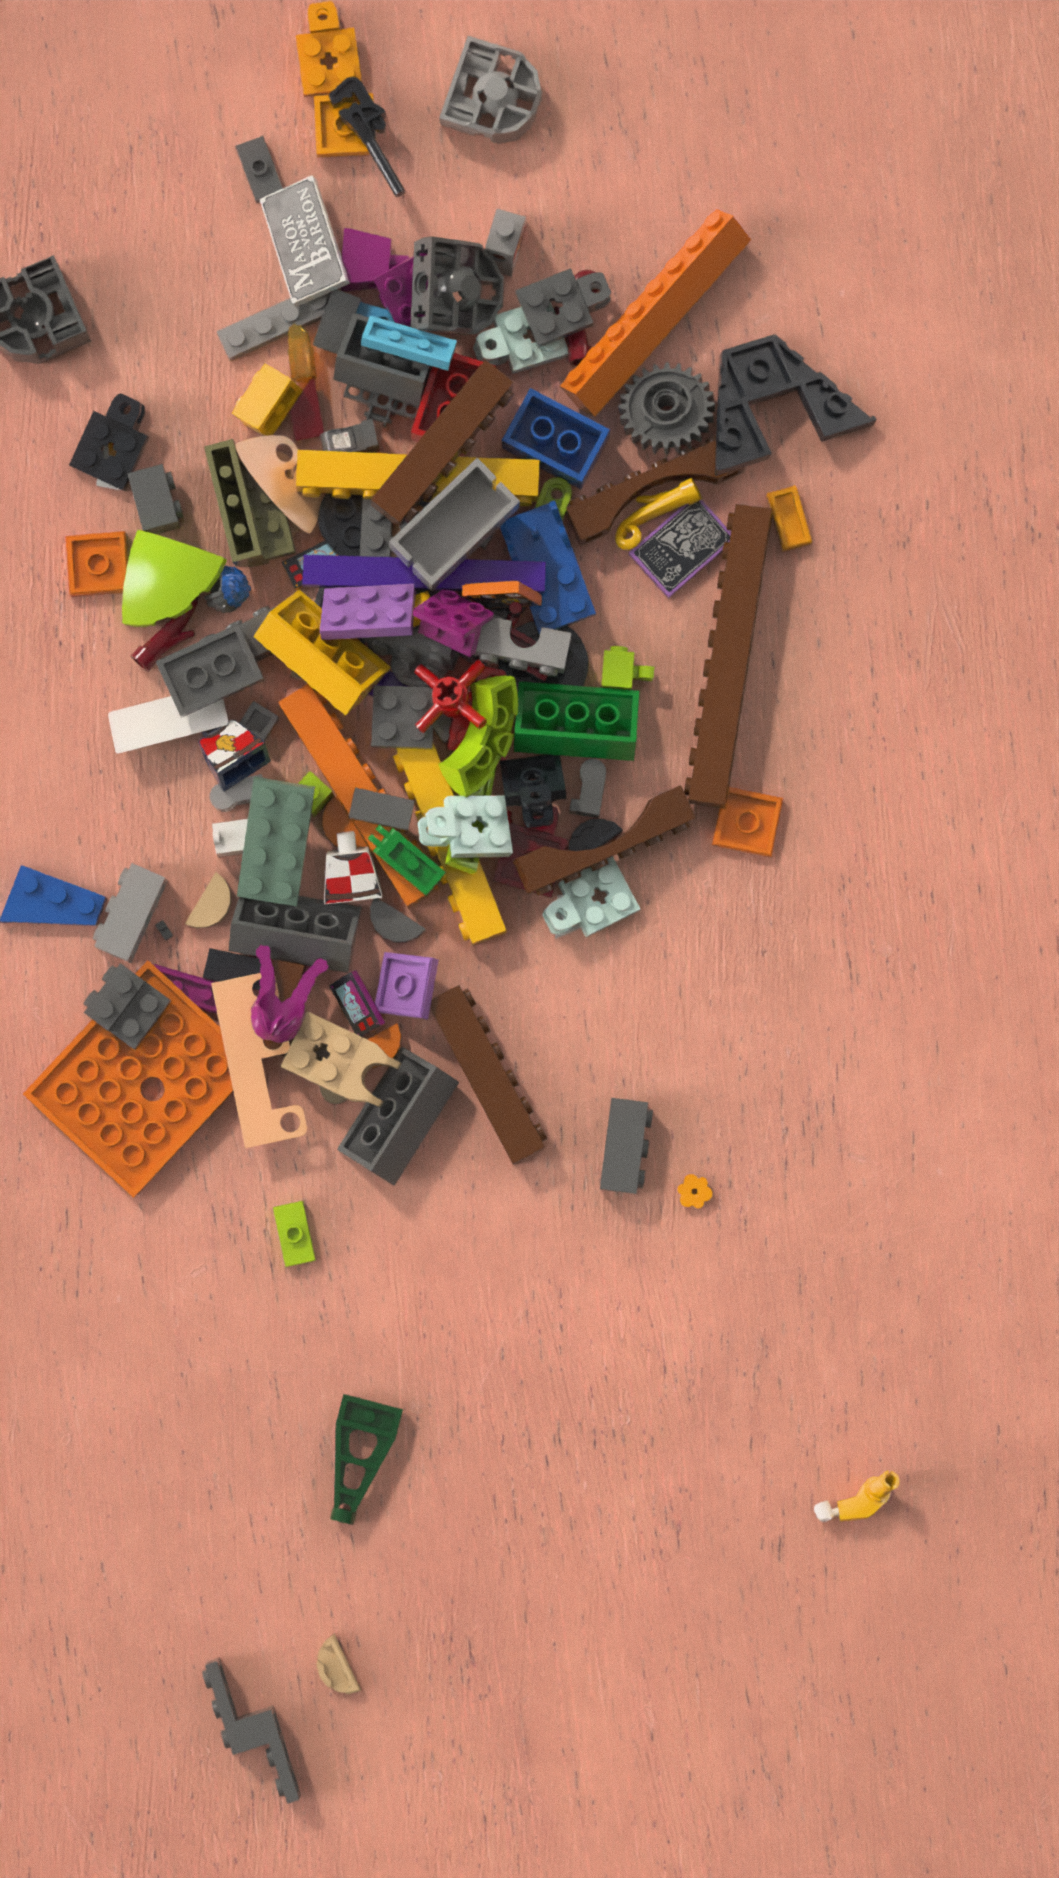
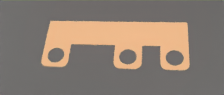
M260 973L211 983L245 1148L300 1137L307 1132L304 1111L301 1106L293 1105L274 1110L271 1108L261 1059L287 1053L290 1044L289 1041H286L278 1049H268L264 1045L263 1039L257 1036L253 1030L251 1007L257 997L254 995L252 987L255 981L261 979ZM276 982L275 995L279 998V992ZM286 1113H295L300 1119V1126L294 1132H286L280 1125V1120Z

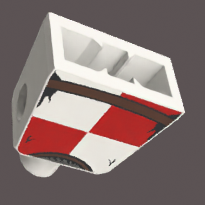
M354 831L337 833L338 850L327 851L324 903L333 904L382 898V887L370 848L356 847Z

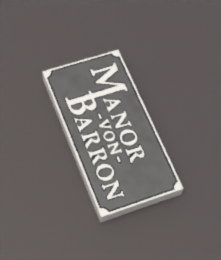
M313 175L260 199L294 306L298 307L350 284L317 179Z

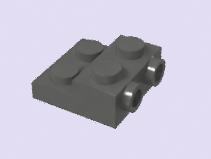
M120 963L117 968L112 965L106 971L102 978L105 984L99 992L93 990L86 998L83 1005L87 1008L84 1013L136 1050L172 1001Z

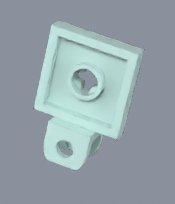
M549 302L550 306L546 308V311L553 312L555 315L552 304ZM521 307L497 314L493 321L495 328L480 333L473 346L477 360L483 362L486 360L496 366L508 361L512 374L568 357V347L564 338L540 348L537 347L536 342L532 343L530 339H524L523 335L530 328Z
M447 796L444 799V807L431 808L427 811L426 816L418 821L420 842L431 847L447 846L450 843L452 858L509 857L513 853L505 796ZM476 820L484 825L482 833H479L476 827H472V823Z
M613 856L607 858L608 865L592 872L589 867L580 872L582 877L566 884L564 880L558 883L564 896L549 904L542 913V917L552 934H561L579 925L585 937H588L640 910ZM595 889H599L601 892L605 891L607 894L604 898L605 904L592 900L591 897L595 895ZM555 913L561 914L563 920L557 919Z

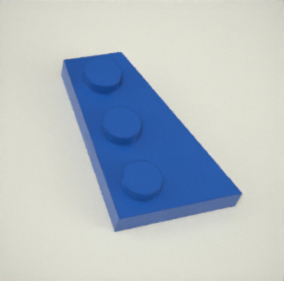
M21 865L0 917V922L97 926L107 897Z

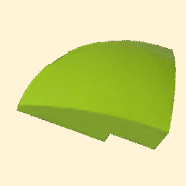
M137 529L124 580L122 623L134 627L156 626V621L167 617L176 619L193 608L191 602L201 592H209L222 573L227 559L191 545Z

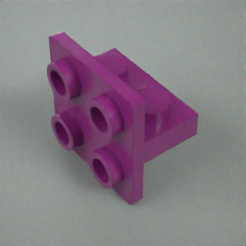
M420 253V256H426V255H428V254ZM414 256L373 279L380 293L378 297L382 305L389 310L394 322L411 327ZM428 279L426 282V290L428 288ZM417 314V317H425V315Z
M443 589L414 608L412 615L421 619L418 633L471 657L476 653L481 627L493 619L494 613L485 609L479 603L470 602L460 597L454 591Z

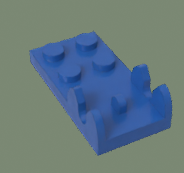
M555 500L508 518L500 526L512 561L546 562L545 594H541L542 606H529L539 635L542 627L557 630L597 615Z

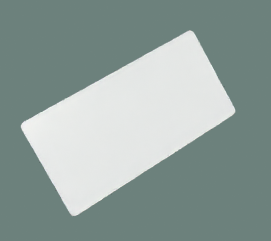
M171 696L108 713L115 752L117 754L229 724L224 699L181 718Z

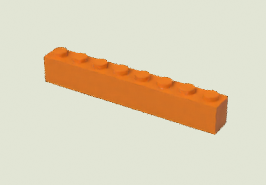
M718 209L710 214L695 234L686 240L685 245L666 263L664 269L656 278L647 284L641 295L627 307L625 313L618 321L608 328L602 339L588 351L586 357L579 365L569 372L560 387L580 410L595 417L751 241L733 215Z
M306 684L278 702L348 815L355 788L386 794L383 788L377 791L371 782L376 777L367 763L361 766L356 758V755L360 753L351 738L345 741L339 731L344 728L335 713L328 714L323 706L328 702L317 690H313L309 684ZM352 819L373 852L376 846L367 838L372 834L380 841L383 840L384 837L375 830L378 825ZM382 826L388 832L392 829L390 827ZM395 829L408 840L404 830ZM415 839L412 840L411 843L423 852ZM373 852L408 909L427 898ZM438 885L434 887L428 896L439 890Z

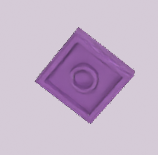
M384 952L375 1000L378 1011L382 1014L428 1020L439 959Z

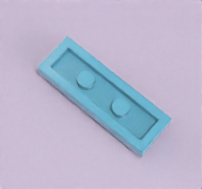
M374 316L369 317L361 339V346L447 371L457 344L456 340Z

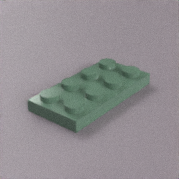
M254 777L237 897L297 907L315 792L314 786Z

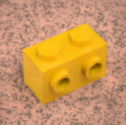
M265 363L261 370L254 375L252 383L245 394L236 402L232 414L263 436L274 435L303 390L292 379Z

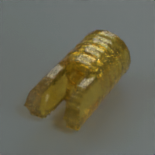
M293 324L289 327L287 334L289 336L287 354L289 357L290 378L296 383L308 382L312 378L317 379L314 348L311 347L309 333L301 325Z

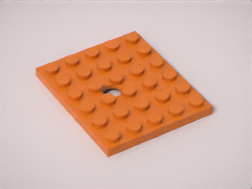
M149 960L135 974L172 1002L137 1049L134 1050L92 1019L23 1093L31 1103L133 1198L146 1187L234 1092L220 1026ZM151 1077L160 1079L164 1084V1094L157 1101H148L141 1093L143 1082Z

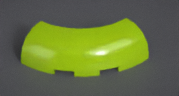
M495 676L470 684L472 707L487 720V723L483 728L478 729L470 722L465 737L458 748L446 760L438 764L449 786L462 796L468 797L485 785L494 775L492 771L501 757L505 758L514 737V734H511L514 715H518V694L515 677Z

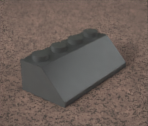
M299 896L297 907L239 897L231 922L228 951L256 956V949L263 945L270 948L271 959L312 966L316 960L322 958L327 961L328 969L348 973L354 952L362 907L342 903L325 904L324 900Z
M403 1047L400 1048L394 1058L402 1063L399 1070L388 1067L372 1093L376 1098L383 1101L381 1108L366 1102L337 1148L338 1151L394 1186L459 1084V1081L438 1067Z

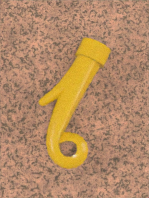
M693 478L680 483L679 487L649 496H638L636 501L646 505L621 522L615 534V541L618 547L624 550L635 548L641 541L642 536L637 526L686 504L690 506L702 500L700 491ZM628 533H633L630 539H625Z

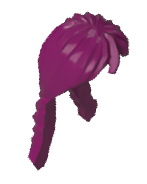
M260 945L256 949V956L260 959L261 988L251 1009L252 1027L257 1036L264 1040H272L277 1043L290 1041L298 1034L304 1022L305 1003L312 986H314L315 978L320 973L327 971L329 966L327 961L322 958L316 960L312 967L302 975V979L298 983V987L293 991L292 996L281 1003L275 995L276 980L274 967L270 959V948Z

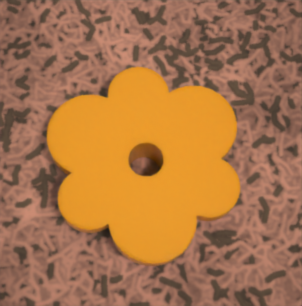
M688 1174L684 1177V1184H680L677 1187L678 1193L681 1194L680 1203L684 1207H691L693 1205L699 1209L703 1207L704 1201L712 1198V1190L707 1187L708 1181L704 1177L698 1179L696 1175ZM692 1189L697 1190V1193L695 1195L692 1194Z

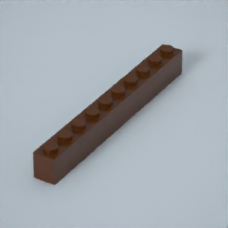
M736 504L734 513L729 512L727 530L731 531L730 542L724 541L722 559L727 561L725 571H719L717 589H722L720 601L715 600L712 618L717 619L716 630L710 629L708 647L712 648L711 660L705 659L703 677H708L706 689L701 688L698 706L703 707L702 717L695 720L693 736H698L697 748L691 747L689 766L694 767L692 778H686L684 788L685 795L689 796V803L693 805L726 809L772 522V509Z

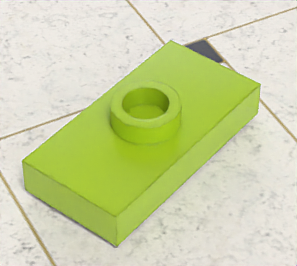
M298 1201L273 1207L285 1267L316 1261L304 1202Z

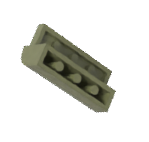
M230 439L204 446L232 562L235 566H259L268 564L269 560L296 554L287 516L273 503L249 473L236 451V442Z

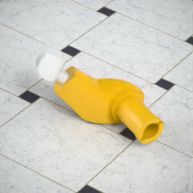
M889 1470L882 1473L879 1477H870L861 1486L856 1496L837 1501V1508L834 1509L831 1508L829 1501L818 1503L814 1506L815 1514L821 1522H827L835 1516H839L840 1522L867 1519L889 1500L891 1491L899 1486V1477L894 1471L889 1473Z

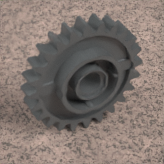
M668 362L665 363L664 369H659L654 364L652 372H648L645 368L642 369L643 377L632 376L634 385L625 384L627 394L620 395L622 404L618 406L619 413L621 414V425H625V434L631 435L633 444L641 441L642 450L652 446L653 454H656L660 448L664 449L666 455L669 454L670 448H675L677 453H680L682 445H686L689 449L692 448L691 440L702 441L700 432L709 433L708 423L714 422L712 414L715 412V403L712 402L714 401L713 392L709 391V383H702L701 373L693 376L692 367L681 371V363H678L674 369L670 368ZM665 406L673 407L669 411L661 410Z

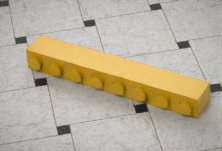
M297 450L296 489L297 492H302V495L305 497H320L321 493L333 494L334 498L340 499L350 498L351 494L363 495L364 499H372L408 454ZM458 457L455 460L457 466L447 478L442 476L436 483L439 488L429 501L425 499L423 501L431 502L478 457ZM478 458L496 476V485L492 488L495 492L496 486L502 482L520 501L519 506H530L532 502H537L539 460Z
M434 744L432 750L396 748L398 754L393 756L398 772L405 771L409 781L404 784L409 799H416L420 809L414 812L417 821L425 817L427 811L431 808L444 807V799L447 796H454L438 765L441 761ZM449 844L440 847L428 846L431 856H438L441 863L440 868L446 872L441 882L442 885L448 883L452 891V895L447 897L453 913L459 911L463 923L458 924L464 941L470 939L474 946L507 933L480 861H478L477 871L469 874L445 864Z

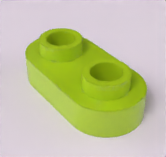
M559 477L546 481L535 508L555 500L563 521L566 507L569 506L572 498L570 484ZM559 490L563 495L560 499H554L551 496L552 492Z

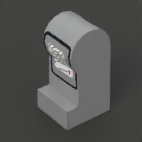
M262 774L246 777L225 792L221 790L218 784L215 785L210 792L212 805L218 811L229 812L237 805L250 803L254 777L263 778Z

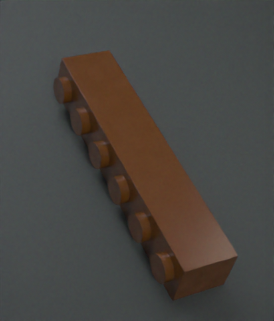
M484 360L372 497L371 506L398 528H401L405 522L408 524L419 513L420 510L417 507L423 499L429 501L439 488L436 483L441 477L447 478L457 466L455 460L461 453L466 455L477 441L474 439L476 434L481 429L485 432L495 420L493 414L499 406L505 408L514 396V393H512L514 382L488 361Z
M460 985L433 998L430 1009L512 1164H515L545 1148L543 1141L547 1140V1137L540 1123L533 1125L529 1117L533 1110L526 1097L519 1098L514 1087L519 1084L511 1069L504 1070L500 1060L505 1057L497 1042L490 1044L486 1036L490 1029L482 1015L476 1017L471 1007L476 1005L469 989L467 988L462 991Z

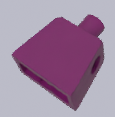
M344 228L342 261L350 284L341 287V291L377 289L373 281L374 277L409 259V256L392 254V239Z

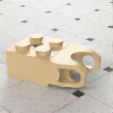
M307 1011L304 1022L295 1036L281 1067L350 1101L369 1102L381 1108L383 1101L367 1090L364 1081L365 1075L374 1066L381 1065L399 1070L402 1063L387 1056L376 1043ZM323 1046H327L330 1056L328 1059L323 1057L322 1061H319L318 1049H323Z

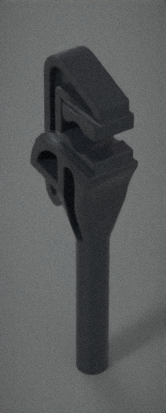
M346 78L328 95L334 109H336L345 102H353L352 96H356L360 104L358 105L355 102L350 108L338 111L342 123L349 127L366 146L395 197H399L406 191L376 141V132L381 134L386 130L384 121L387 117L386 111L372 101L358 78Z

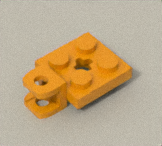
M332 1L310 4L308 8L310 33L296 35L304 97L329 94L349 77H356L362 82L355 28L340 29L337 9ZM323 14L328 16L326 20L318 19ZM327 54H331L332 58H337L338 63L333 64V69L327 70L326 65H321V60H324Z

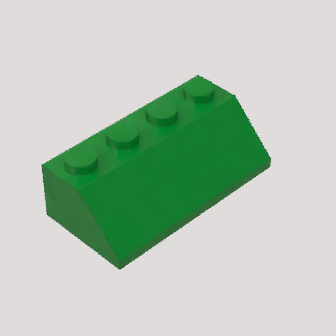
M519 681L518 715H516L513 752L634 761L639 691Z

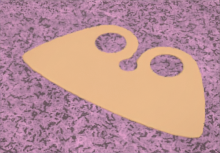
M269 435L254 437L236 443L235 447L239 458L262 490L298 528L306 533H311L318 520L319 507L324 498V493H321L320 497H305L302 495V492H297V470L294 472L292 479L286 478L285 470L292 469L297 464L298 448L294 442L285 436ZM279 444H286L291 448L293 456L290 461L283 462L277 457L276 447Z

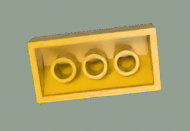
M299 589L268 613L253 637L283 661L289 669L304 679L311 688L317 690L331 702L336 709L347 715L362 702L374 688V685H377L391 667L357 638L321 640L320 623L322 608Z

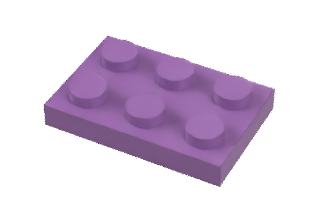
M396 584L324 588L320 623L321 640L412 635L414 621L412 614L415 608L416 597L415 585Z

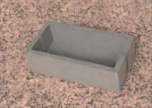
M478 458L389 541V548L408 568L414 564L413 573L431 591L519 509L520 501L502 482L496 486V492L492 489L496 485V476Z

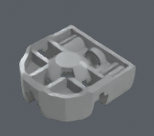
M467 36L439 117L440 124L473 136L475 134L479 135V133L484 134L485 137L498 144L516 141L531 128L538 106L542 100L537 70L526 59L524 54L519 51ZM501 55L512 56V59L516 60L511 76L497 71ZM469 76L479 78L473 88L472 99L463 96ZM505 81L510 82V88L507 87V83ZM484 92L487 97L484 104L478 97V94ZM517 98L533 103L531 111L517 107ZM488 112L492 114V117H496L492 129L479 125L482 113L486 115Z

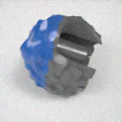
M226 565L210 590L212 594L204 596L207 601L208 607H213L216 611L223 613L233 612L249 597L251 586H249V581L241 570Z

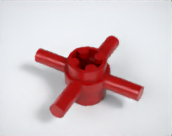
M477 659L459 679L453 677L439 679L423 664L418 665L414 673L433 689L432 700L434 705L415 724V727L424 733L444 714L449 718H457L463 715L478 729L483 728L487 720L469 705L467 687L486 669V666ZM451 693H455V695H457V698L455 700H452L449 697Z

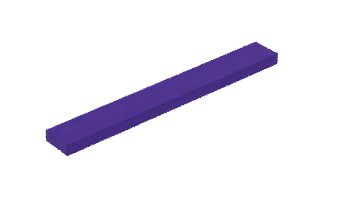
M303 556V587L341 588L414 584L415 590H430L413 573L414 564L408 568L398 557ZM465 559L434 590L462 591V586L465 584L520 581L536 592L545 594L546 562Z

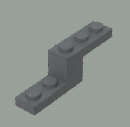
M220 1657L208 1661L205 1664L206 1670L202 1671L207 1689H213L216 1700L211 1701L216 1719L222 1718L225 1730L221 1731V1736L225 1748H231L232 1754L235 1755L269 1744L270 1748L266 1749V1755L270 1767L276 1766L279 1778L275 1779V1784L279 1796H285L287 1804L298 1801L301 1797L300 1789L274 1706L238 1717Z

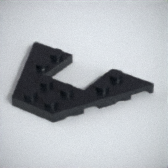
M776 334L722 350L719 357L714 474L718 476L767 460L772 455L749 407L750 405L797 391L821 442L873 426L877 419L875 416H868L852 402L853 398L846 393L840 392L837 385L822 372H815L803 362L805 358L795 350L788 348L786 342Z

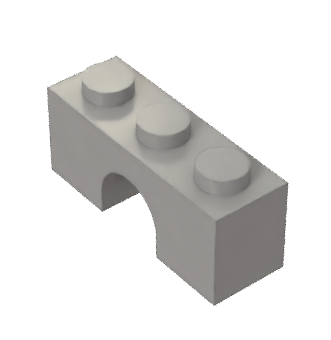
M493 617L491 621L481 627L475 653L476 656H480V661L490 664H497L498 660L510 662L509 667L519 670H527L528 666L539 668V673L548 676H557V672L564 674L571 642V633L542 627L537 643L529 648H521L516 646L510 638L512 621Z

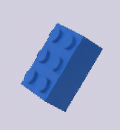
M530 388L502 439V449L521 459L539 460L540 469L555 477L562 478L569 484L582 490L609 439L610 429Z

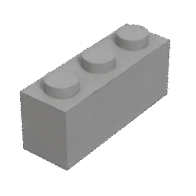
M133 863L129 869L124 868L118 884L121 885L117 897L112 895L105 912L109 913L104 924L100 923L94 933L93 940L96 941L94 947L131 963L168 880Z

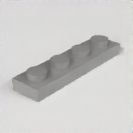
M330 292L298 307L294 306L291 298L217 331V335L229 360H234L321 320Z

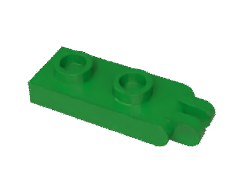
M378 825L375 830L384 837L383 840L380 841L372 834L367 838L376 846L373 852L427 897L445 876L446 872L394 828L388 832L381 825Z

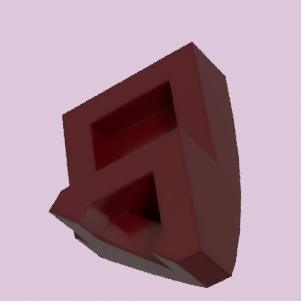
M315 378L309 379L302 393L290 409L295 441L320 437L324 433Z

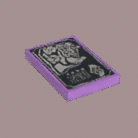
M700 500L690 506L686 504L680 507L632 549L629 555L669 599L723 551L724 541L730 542L731 532L727 530V527L710 508Z

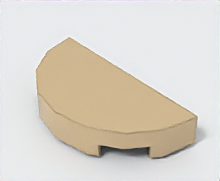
M215 872L188 917L186 925L194 928H207L220 923L228 914L231 905L230 889L226 880L217 872Z
M333 1634L324 1641L318 1652L316 1665L319 1677L327 1687L337 1692L351 1694L361 1691L335 1634Z

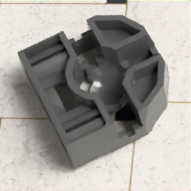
M433 236L415 241L411 327L420 330L472 335L490 326L498 311L503 307L504 276L500 273L495 258L480 243ZM420 253H424V254H428V255H426V256H420ZM428 279V288L426 290V282ZM482 285H492V290H496L492 300L480 299ZM458 292L462 299L457 302L452 293ZM417 314L425 315V317H417Z
M54 255L21 269V272L16 277L0 278V323L8 320L12 326L0 332V350L12 359L41 364L91 342ZM26 281L30 293H25L26 296L23 298L19 296L14 299L10 288ZM57 292L65 310L64 313L56 316L53 304L48 298V295ZM19 306L24 310L21 319L14 317ZM48 333L55 349L50 350L47 354L39 355L32 339L42 337Z

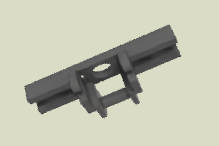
M347 384L343 395L344 398L366 404L369 408V411L364 413V416H367L366 420L374 419L383 422L385 428L388 423H392L391 415L395 416L397 414L415 420L419 405L388 397L389 401L386 405H380L377 402V398L382 394ZM350 387L359 389L360 393L357 396L351 395L349 389ZM365 391L370 393L368 400L363 398ZM399 402L403 403L402 408L398 410ZM407 405L416 407V413H407ZM374 407L388 410L386 417L373 413Z

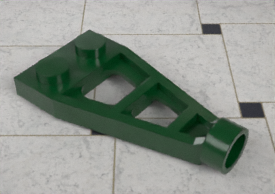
M343 1394L335 1425L334 1506L330 1519L354 1525L357 1514L356 1510L396 1439L403 1409ZM354 1430L372 1433L377 1437V1445L372 1454L366 1459L355 1458L350 1453L349 1437ZM348 1463L365 1468V1475L360 1487L357 1489L347 1488L343 1483L345 1467ZM342 1504H348L351 1511L339 1507Z

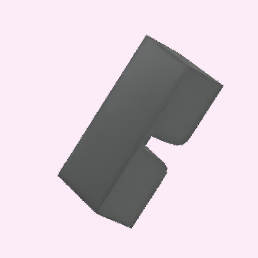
M163 920L155 925L166 941L174 936Z

